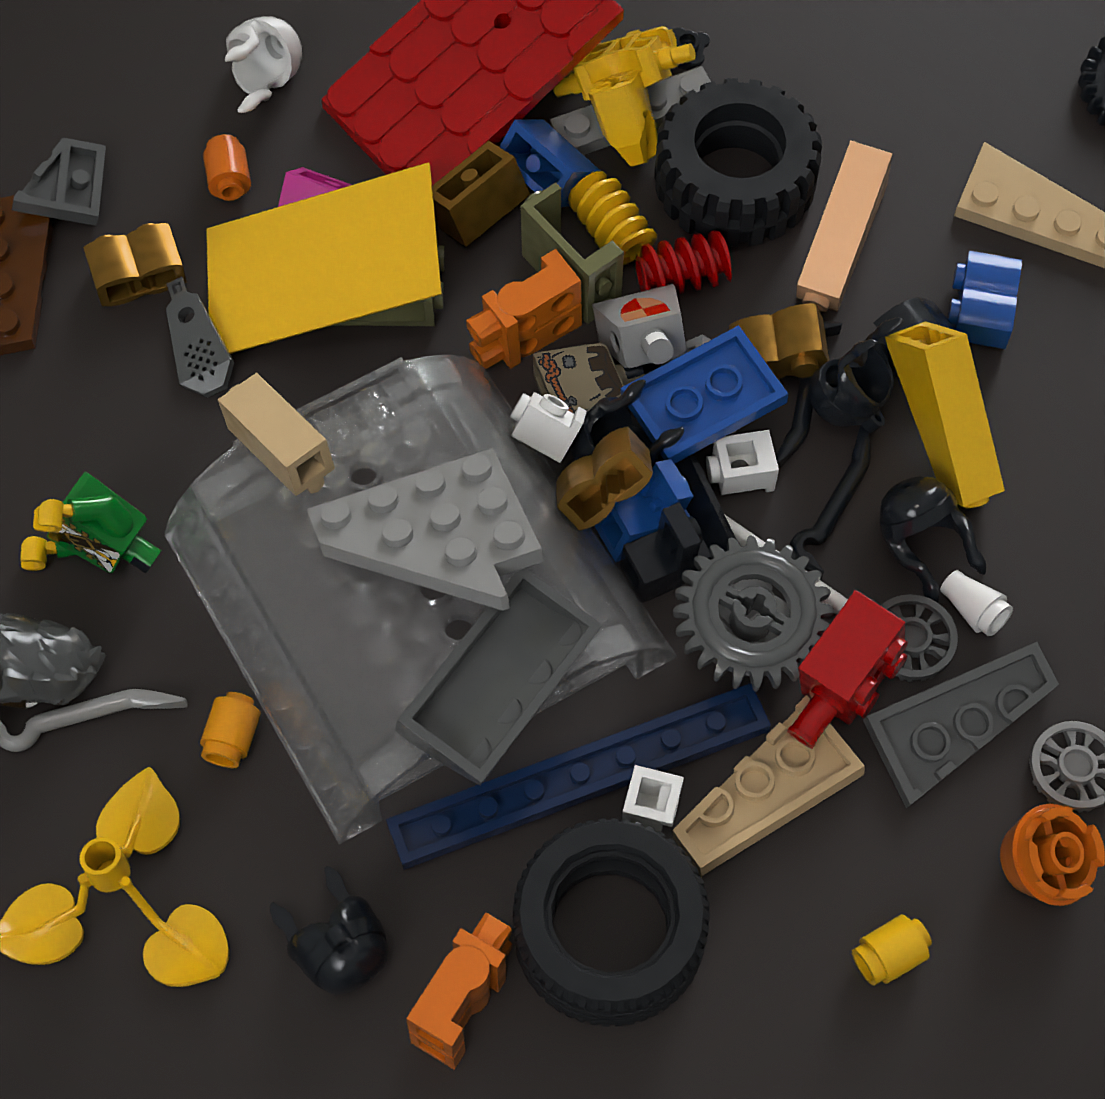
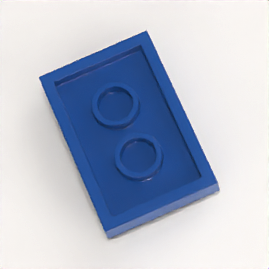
M738 325L634 380L633 382L646 380V386L639 399L633 404L628 405V408L652 443L666 430L679 427L684 428V434L675 445L665 448L660 453L664 460L672 459L675 464L786 404L788 393ZM631 383L621 387V395Z

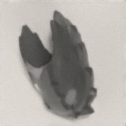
M0 613V705L29 709L37 703L45 702L53 705H68L96 677L106 657L105 653L101 652L102 647L100 645L93 647L85 633L74 627L69 629L51 620L40 621L25 615Z

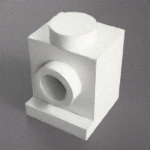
M533 392L530 397L523 393L510 415V418L517 421L511 436L561 463L582 427L587 411L578 407L575 414L568 411V406L565 402L553 395L544 394V396Z
M769 430L725 436L714 442L712 456L706 457V469L710 484L719 483L721 495L765 489V492L775 491L779 468Z
M635 765L623 808L622 822L624 819L631 820V823L639 822L643 824V827L647 828V826L655 828L654 831L662 832L663 825L672 827L684 777Z

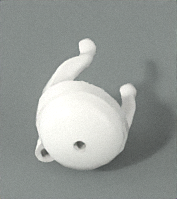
M266 16L244 21L227 36L226 46L228 53L225 57V62H232V72L236 82L249 94L239 106L238 113L250 112L261 101H268L272 96L271 88L282 87L298 72L302 60V46L294 29L284 20Z

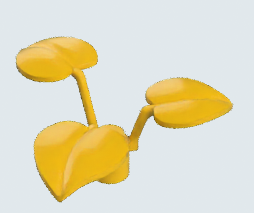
M151 767L145 768L127 781L101 811L96 824L97 838L89 841L80 853V865L85 873L78 876L80 889L77 904L75 905L72 894L60 885L51 883L40 884L25 891L10 905L0 920V952L18 962L33 965L55 963L72 954L84 938V929L76 917L85 912L89 889L93 885L98 891L106 893L115 892L121 888L124 889L149 921L159 930L148 938L143 948L145 967L156 981L171 987H185L218 978L225 971L229 959V945L223 927L211 912L198 905L184 904L177 907L165 923L139 893L129 878L131 870L127 858L132 855L133 850L144 855L162 850L173 840L180 826V813L176 802Z

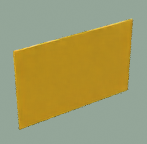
M430 162L206 228L209 316L230 354L442 295Z

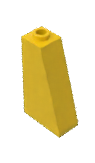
M925 321L885 336L887 347L936 479L951 489L957 499V504L964 508H975L988 503L989 497L1001 493L1005 489L967 334Z

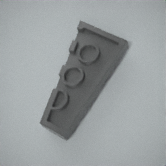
M1034 642L866 716L863 722L905 807L908 808L1055 689L1059 683L1039 644Z

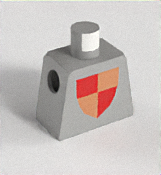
M674 284L592 304L599 343L605 344L610 355L623 367L633 368L649 363L664 364L672 357L680 356L687 352L681 311Z

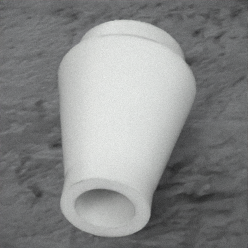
M959 570L952 572L940 588V592L948 597L976 633L983 632L987 636L994 635L1005 625L1012 614L1013 607L1007 603L1006 595L965 576Z

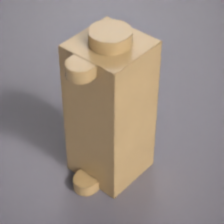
M255 373L241 384L235 385L226 394L217 399L228 429L295 496H298L306 489L310 493H316L323 487L324 476L335 469L327 440L258 373Z

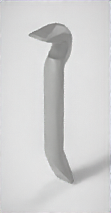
M127 689L37 714L25 723L24 731L17 736L10 735L11 733L0 721V746L10 752H20L32 747L37 742L41 733L130 708H187L188 702L183 697L162 692Z

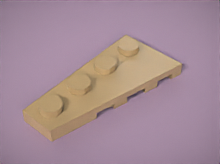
M984 142L954 216L1105 268V212Z
M807 695L795 706V712L783 724L779 722L766 735V741L750 757L746 755L734 767V773L720 787H715L672 830L673 839L685 851V855L691 858L693 861L692 865L697 867L700 876L708 873L864 775L865 765L831 724L821 734L813 749L804 746L787 732L789 726H792L811 700Z

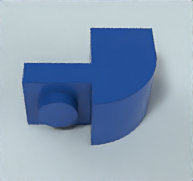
M672 459L656 462L652 468V477L647 485L636 495L626 500L615 502L608 516L594 525L615 562L621 560L624 544L658 530L662 509L680 502L687 517H690L686 508L693 498V494L690 491L687 480L681 476Z

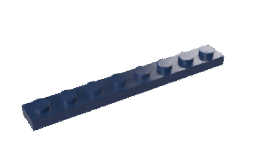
M752 683L489 780L482 783L481 786L470 787L387 818V827L402 867L405 870L630 785L635 765L665 772L768 733L771 724L756 692L753 691Z

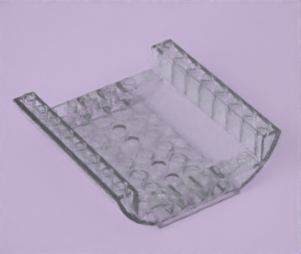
M434 355L404 361L401 357L297 409L296 411L327 440L335 467L333 471L324 476V485L316 493H310L306 489L298 496H295L239 439L233 441V447L204 470L182 495L169 517L164 533L339 845L383 821L378 801L444 766L395 731L397 720L461 641L450 638L445 633L446 627L456 620L467 621L473 626L488 606L449 594L438 600H430L421 594L423 586L323 556L309 520L308 508L493 448L542 548L544 562L526 567V569L603 625L536 714L624 665L628 667L637 680L677 657L593 529L590 527L578 530L557 508V475L541 452L511 436L517 422L510 418L513 409L487 370L478 362L463 356ZM361 468H369L377 473L375 480L366 485L354 483L351 480V476ZM516 571L499 576L503 586H505Z

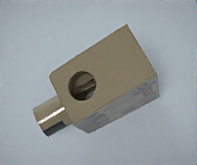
M602 343L542 351L533 354L534 379L541 396L550 394L561 399L567 404L568 411L575 414L578 407L589 411L602 398H619L621 396V387L644 376L642 365L633 368H625L621 364L615 365L607 346Z

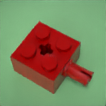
M855 590L798 667L801 692L811 700L792 726H789L787 732L804 746L813 749L816 741L835 716L849 726L857 715L865 718L879 698L880 694L876 692L879 684L885 676L892 680L907 659V655L903 653L908 644L905 640L906 622Z

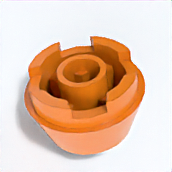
M1042 804L1029 810L1006 833L1000 849L1001 866L1008 881L1018 891L1050 905L1065 906L1078 901L1093 891L1094 888L1091 885L1095 880L1097 869L1105 865L1104 844L1097 827L1094 824L1086 825L1078 815L1072 812L1073 808L1057 804Z

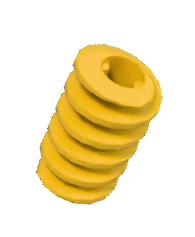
M595 171L585 176L573 187L568 196V203L574 212H577L579 220L586 225V230L589 234L595 237V243L599 248L613 240L624 252L623 265H626L636 260V255H640L643 244L648 243L653 246L657 240V233L653 228H647L648 221L644 216L639 215V208L636 204L630 203V196L626 191L621 190L622 185L618 179H607V175L603 171Z

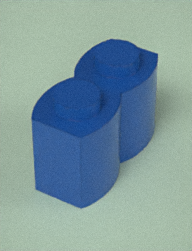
M969 250L965 264L957 262L952 289L959 290L958 299H951L947 319L957 331L967 334L969 343L1006 349L1014 324L1022 260Z

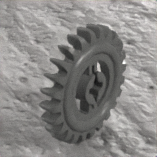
M748 536L745 547H741L735 538H729L726 552L718 545H711L709 554L712 560L704 556H696L694 558V566L699 572L694 570L683 572L682 580L690 586L677 588L675 598L687 603L676 606L673 609V617L688 620L682 622L677 627L676 635L678 637L693 636L686 643L684 653L690 654L694 651H702L697 663L699 670L714 662L716 664L714 681H719L727 671L732 672V686L734 689L739 687L744 676H749L753 691L756 692L760 688L763 676H767L772 687L777 689L781 683V671H784L790 680L795 682L799 677L797 662L800 664L809 654V650H812L820 639L819 636H822L830 625L822 619L831 618L835 612L834 608L829 604L821 603V601L826 600L830 596L831 591L827 587L815 586L820 581L822 573L818 570L806 572L805 568L808 565L809 558L802 556L793 560L791 558L793 551L791 545H786L778 552L775 550V540L773 538H768L763 547H758L754 536ZM758 579L770 583L782 593L788 603L789 617L777 612V602L773 594L767 589L759 586H750L738 591L731 587V585L741 580ZM718 604L731 610L729 625L732 632L740 639H737L726 630L719 617ZM751 610H755L760 613V615H757L754 618V620H750L747 617H745V615H748L751 612ZM769 631L778 635V637L767 642L749 643L765 638Z

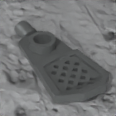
M180 277L167 284L172 301L166 308L179 384L187 390L209 398L228 388L234 361L199 295L187 292L183 277ZM190 313H194L193 318L189 322L184 323L185 317Z

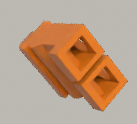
M557 249L541 257V271L522 282L506 284L500 289L498 295L494 290L482 296L483 311L466 320L467 329L474 341L469 343L470 352L483 370H486L502 359L509 369H512L521 363V357L535 353L582 326L581 280Z
M485 913L472 934L460 928L452 941L453 950L446 956L406 1018L411 1043L454 1070L466 1052L463 1030L472 1015L482 1011L488 1004L490 988L499 992L506 981V957L512 949V943L508 940L512 934L510 926Z

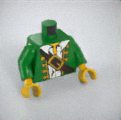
M85 471L63 502L48 499L36 507L34 510L33 528L36 531L48 532L46 537L51 541L47 542L44 538L37 536L27 537L21 544L20 559L22 569L38 571L46 567L47 554H56L57 558L78 555L108 573H113L124 559L146 574L162 550L139 536L147 521L146 516Z

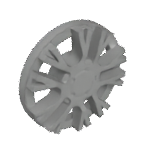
M1066 721L1049 727L1040 735L1033 746L1029 764L1034 779V786H1037L1039 793L1042 792L1048 798L1047 801L1049 803L1052 802L1060 806L1071 807L1073 810H1077L1078 813L1083 811L1089 812L1105 804V791L1094 780V777L1105 779V768L1098 769V764H1105V752L1095 756L1088 749L1094 739H1097L1105 747L1104 731L1088 723ZM1063 732L1068 747L1065 749L1059 747L1051 737ZM1076 732L1084 733L1082 745H1075ZM1043 748L1047 750L1048 752L1058 756V758L1055 759L1054 757L1041 752V749ZM1040 765H1049L1054 769L1055 773L1043 776ZM1059 778L1064 784L1055 791L1050 784ZM1083 786H1088L1094 799H1089ZM1073 788L1077 793L1078 800L1064 797L1065 790Z

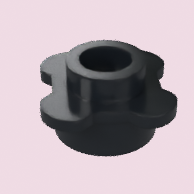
M681 27L674 28L672 31L676 37L677 47L691 43L696 55L695 60L678 64V68L692 69L700 66L704 62L703 51L709 45V36L704 32L696 34Z

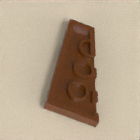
M14 195L0 198V355L36 348L43 301L41 289L43 280H46L48 267L46 262L48 243H51L53 233L52 218L12 211Z

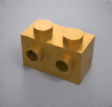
M490 141L486 142L432 186L434 213L440 229L465 247L480 237L487 229L530 195L515 157Z

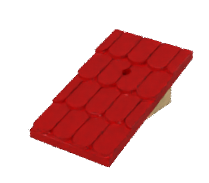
M420 0L369 46V52L330 86L327 94L321 99L322 106L386 175L430 162L433 186L486 142L490 141L496 145L506 135L514 120H522L563 78L574 73L573 68L588 54H591L590 52L624 19V9L615 0Z

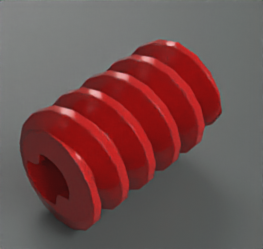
M717 230L711 231L707 240L700 233L694 234L690 244L686 238L678 237L673 248L668 241L662 240L658 243L656 252L652 245L648 243L643 244L640 255H636V273L641 292L650 290L655 286L659 288L673 283L678 293L684 294L686 280H690L695 290L699 291L702 286V278L705 276L708 277L713 288L718 287L720 273H724L729 282L732 279L728 245L723 235Z

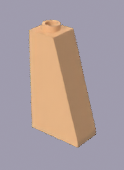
M850 140L797 283L796 298L802 299L803 304H816L820 312H826L828 308L835 311L839 310L887 188L893 153Z

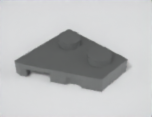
M63 137L53 148L50 158L43 161L33 172L32 179L22 191L18 190L14 195L12 211L96 226L99 217L106 146Z

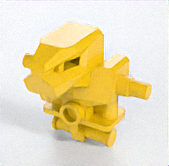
M665 26L643 32L634 30L628 32L625 37L598 44L590 52L591 54H588L573 68L574 73L570 74L569 77L563 78L553 88L557 97L571 93L575 95L582 93L584 100H591L602 134L630 167L648 163L647 160L656 155L658 135L651 110L648 88L671 77L670 69L678 67V64L693 61L696 57L693 45L689 43L677 47L674 32L671 29L668 30Z

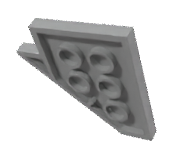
M493 448L307 509L311 526L323 556L502 611L509 609L510 605L508 595L499 576L544 562L542 548Z

